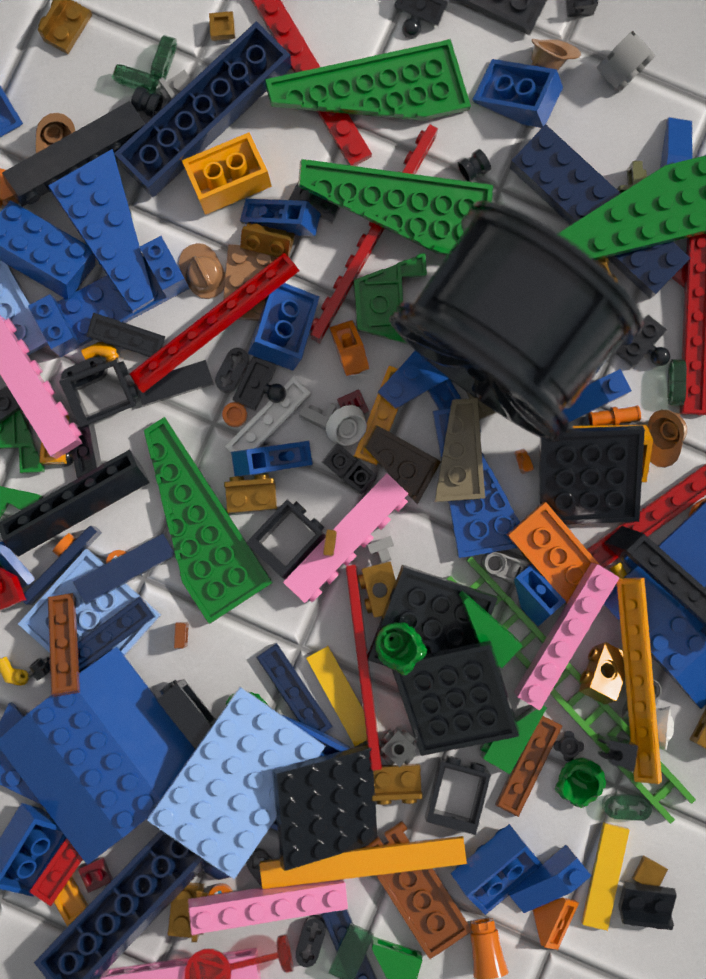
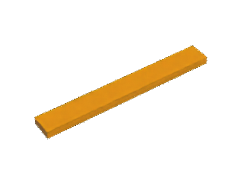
M619 578L617 581L630 739L631 742L638 745L633 772L634 782L660 784L662 782L645 580L644 578Z
M463 836L355 849L287 871L281 868L280 859L260 861L259 864L262 889L463 865L467 864L464 838Z

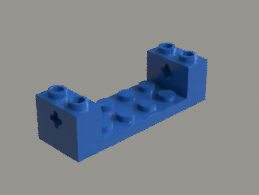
M162 236L139 247L144 255L142 257L154 301L138 311L132 313L107 275L74 292L69 300L63 298L57 301L49 294L28 305L52 351L62 357L94 340L86 336L93 313L126 323L190 289Z

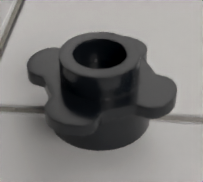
M40 657L29 666L30 674L28 677H34L38 681L51 671L50 658L42 659Z
M566 731L561 740L555 741L554 749L562 753L565 761L570 762L574 760V757L579 752L583 751L584 744L574 737L573 732Z

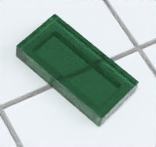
M350 922L329 968V974L340 979H355L374 937V933Z

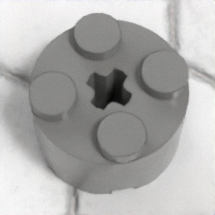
M632 31L611 51L607 59H603L597 66V69L615 89L621 92L656 56L643 40Z

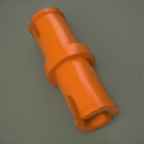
M636 405L620 409L611 407L610 410L589 412V425H619L625 422L640 421L641 410Z

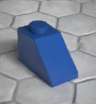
M532 564L514 578L520 607L537 627L566 602Z

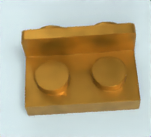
M52 0L50 10L39 22L38 32L44 42L69 54L92 17L91 10L73 0Z
M248 222L247 226H243L241 231L240 248L276 257L286 253L289 257L295 234Z
M269 474L254 475L253 480H244V476L229 477L230 481L224 482L227 513L277 509L275 479L269 478Z
M402 764L400 767L398 765H382L381 770L373 771L375 795L372 796V801H376V804L387 805L391 804L392 800H402L404 804L417 803V799H422L420 764Z
M190 882L171 902L168 936L192 938L191 942L197 943L199 934L192 935L188 899L208 896V892H204L205 884Z

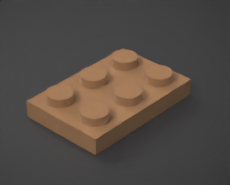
M228 244L223 300L272 263L277 257L240 248V245ZM266 298L241 316L239 320L258 321Z

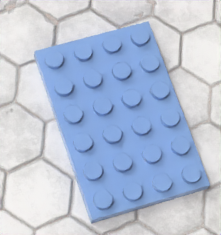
M239 687L153 809L147 821L235 879L277 818L273 770L318 758L325 745L248 691Z

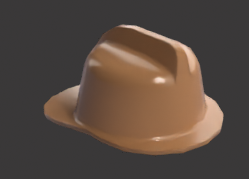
M531 40L534 44L531 54L533 66L557 69L558 71L567 59H576L581 56V52L576 47L563 41Z
M50 113L44 116L36 128V153L75 132L72 120L61 113Z
M195 243L182 251L179 257V267L191 291L200 298L206 299L219 295L225 287L226 275L211 247Z
M661 409L654 412L648 422V429L653 439L650 462L657 467L665 468L673 465L678 460L683 441L687 435V425L679 413Z

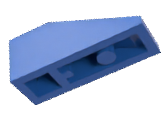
M668 117L660 168L668 164L692 159V121Z
M246 199L240 222L248 224V222L260 224L265 227L294 233L298 236H315L321 213L308 201Z
M621 369L589 384L570 408H564L562 412L570 423L627 395L632 390Z
M309 441L231 452L235 477L313 465Z
M565 845L511 890L508 895L522 912L526 913L572 893L588 880L591 874L569 847Z

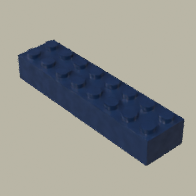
M256 21L114 153L119 164L154 198L185 169L182 160L203 152L267 92L265 79L283 76L292 68L291 55Z
M546 124L511 160L510 169L570 225L621 194ZM672 241L611 256L608 259L651 299L683 267L690 257Z
M160 830L36 959L35 965L46 979H99L209 862Z

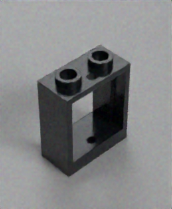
M118 357L60 379L59 383L79 428L136 406V399L139 398L134 384L129 385L126 378L129 375L128 369L124 361L119 362ZM114 367L127 399L88 414L74 381Z
M288 499L246 542L251 549L285 580L326 538V535L322 532L325 527L315 518L310 521L304 515L307 510L297 501L292 504ZM292 512L316 535L285 566L262 543Z
M175 679L159 691L162 696L157 701L196 749L217 719L185 679L177 682Z
M448 755L446 759L439 758L424 816L426 822L476 835L491 777L490 772L485 770L486 766L471 762L470 766L462 764L461 759ZM445 768L480 777L470 818L435 809Z

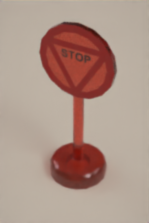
M287 934L277 937V952L231 964L228 958L216 949L207 948L195 952L187 962L185 979H231L232 970L279 959L283 972H293V958Z

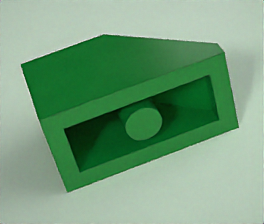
M374 936L372 937V951L387 979H417L423 961L420 951Z

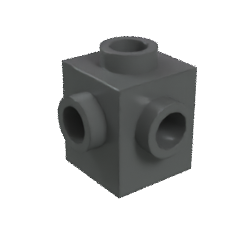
M396 727L393 731L391 729L388 730L380 740L382 742L380 745V749L383 751L381 754L382 758L391 766L394 763L399 767L403 763L408 765L416 756L414 752L417 749L414 743L416 739L406 729L401 731ZM396 745H402L404 747L401 753H396L394 751V747Z

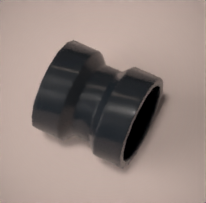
M138 86L133 93L131 104L137 112L143 111L147 116L153 118L162 108L163 96L158 93L151 94L146 88Z
M477 149L472 153L471 157L463 158L457 163L462 176L468 182H473L479 174H485L491 170V164L481 149Z

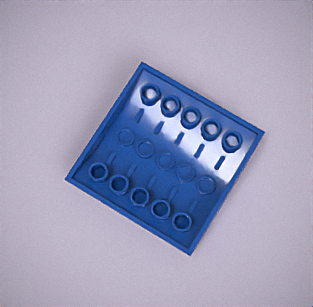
M706 501L658 545L705 588ZM636 565L623 578H644L651 656L688 697L702 709L706 705V636L701 632L704 625L644 570ZM616 584L606 599L604 606L620 622Z
M118 646L79 673L80 693L57 697L50 695L0 737V750L87 865L149 817L196 750L157 701V697Z

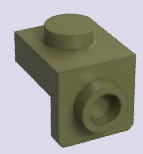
M632 161L627 169L628 185H620L617 188L620 193L647 177V172L643 169V161Z

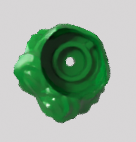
M395 622L388 624L379 631L376 637L375 645L378 659L385 666L396 670L402 675H407L411 672L415 664L427 654V649L422 643L421 636L407 623Z
M583 757L571 760L561 769L555 792L561 798L569 800L574 806L584 808L589 803L596 801L606 787L604 771L600 765L592 760Z

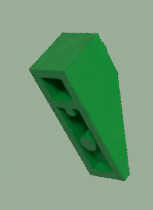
M461 591L459 596L477 642L491 640L498 665L503 668L523 645L510 631L465 592Z
M543 705L538 710L532 706L517 716L515 719L520 731L519 737L481 744L480 750L482 753L480 756L510 774L547 707Z

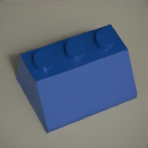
M21 803L1 835L0 889L33 897L34 895L30 893V890L67 837L48 812L43 809Z
M508 824L505 828L498 830L495 836L486 844L479 846L476 852L466 860L467 864L457 865L456 869L450 874L464 894L486 915L508 897V893L539 868L542 863L512 826Z

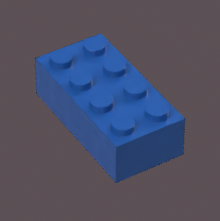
M11 200L0 212V261L69 300L96 266L95 256L89 247Z

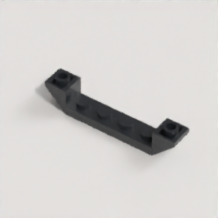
M621 526L604 544L620 559L624 560L628 556L704 625L701 632L706 636V588L644 533Z

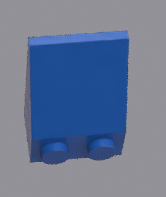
M492 59L472 100L474 103L520 124L542 128L552 113L563 85L557 69Z
M287 283L282 284L266 298L247 354L294 371L302 359L320 296Z

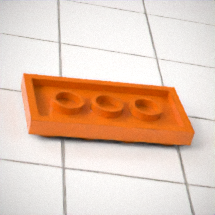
M542 502L506 534L528 561L562 596L566 604L590 564L600 565L546 502Z

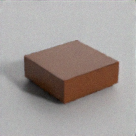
M188 622L175 623L174 648L183 649L188 646Z

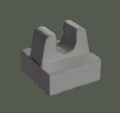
M391 536L367 545L370 555L377 552L381 563L392 560L387 549L394 546Z

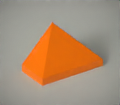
M562 897L533 909L540 944L543 947L558 950L579 905L577 901Z

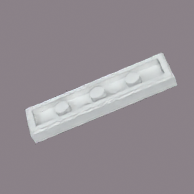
M293 376L284 385L286 398L280 403L269 401L225 447L230 452L260 448L301 406L311 393Z

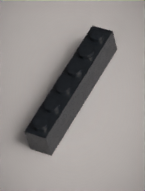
M128 101L2 172L5 184L22 207L27 204H34L42 195L51 192L48 185L111 149L115 153L146 123L131 102Z
M129 449L1 521L0 534L2 540L19 557L150 482L142 465Z

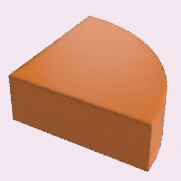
M520 449L515 451L514 454L520 473L526 474L533 471L534 467L526 450Z

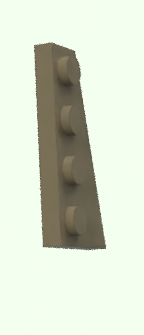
M478 398L452 400L434 502L484 499L485 488Z

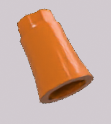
M484 918L471 921L472 932L470 937L473 952V978L495 979L507 975L509 971L503 956L498 929H496L494 919Z

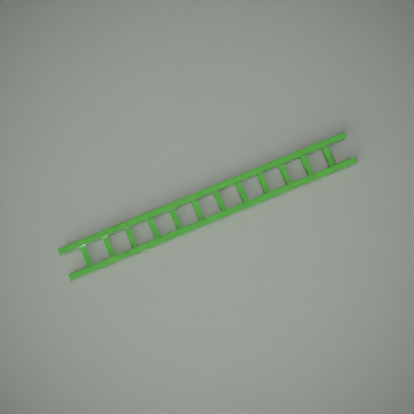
M470 556L466 562L480 576L470 587L477 589L486 582L497 594L498 600L496 605L502 600L514 612L502 625L508 629L520 619L531 631L520 642L523 646L514 655L528 669L531 662L520 651L535 637L543 644L546 636L476 560ZM451 576L446 578L447 580L456 582ZM569 662L550 695L604 753H608L610 748L607 747V744L597 741L598 735L589 726L603 712H606L616 723L606 735L616 736L619 732L623 731L630 738V728L608 704L604 705L597 700L595 701L599 707L585 720L577 714L572 707L585 694L578 691L566 702L555 690L570 674L581 685V674ZM661 761V773L668 781L654 795L641 782H634V774L617 766L670 824L675 819L659 801L663 800L673 787L689 803L692 804L696 800Z

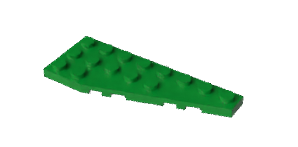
M451 39L265 79L271 107L421 121L469 111L471 107Z
M706 156L663 166L558 234L572 242L592 259L599 260L706 233Z
M301 159L299 165L298 187L440 255H448L463 234L461 220L468 213L471 206L477 201L492 202L493 185L306 159Z
M163 417L146 428L144 434L159 486L161 501L172 538L176 560L179 565L182 583L207 622L211 624L273 582L251 548L246 544V540L170 423Z

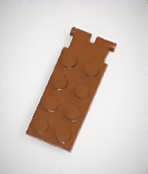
M401 821L384 832L388 840L386 843L383 844L378 836L368 846L362 848L409 843L410 841L404 833L408 828ZM433 868L376 875L429 960L472 932L467 920Z

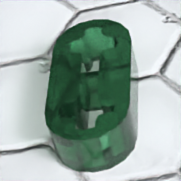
M167 35L161 37L151 66V79L159 81L163 77L166 80L176 52V38Z
M121 64L115 65L112 79L115 82L133 89L142 86L151 94L155 93L159 80L152 74Z
M670 360L667 395L669 405L683 406L685 403L687 373L685 360Z
M608 794L603 798L601 804L604 813L614 819L642 821L648 819L652 813L650 802L639 795ZM613 800H616L619 805H624V808H616L615 812H613L608 805L613 804ZM639 802L645 806V810H640V814L634 809H629L630 806H638Z

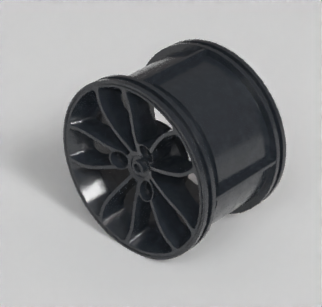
M477 201L461 220L463 234L413 304L400 302L396 308L397 312L392 313L389 321L397 333L417 353L471 396L478 398L484 405L522 429L544 440L559 442L562 438V433H565L570 427L569 421L562 410L570 408L618 345H629L633 342L644 326L642 313L632 297L610 273L565 237L518 210L496 202Z

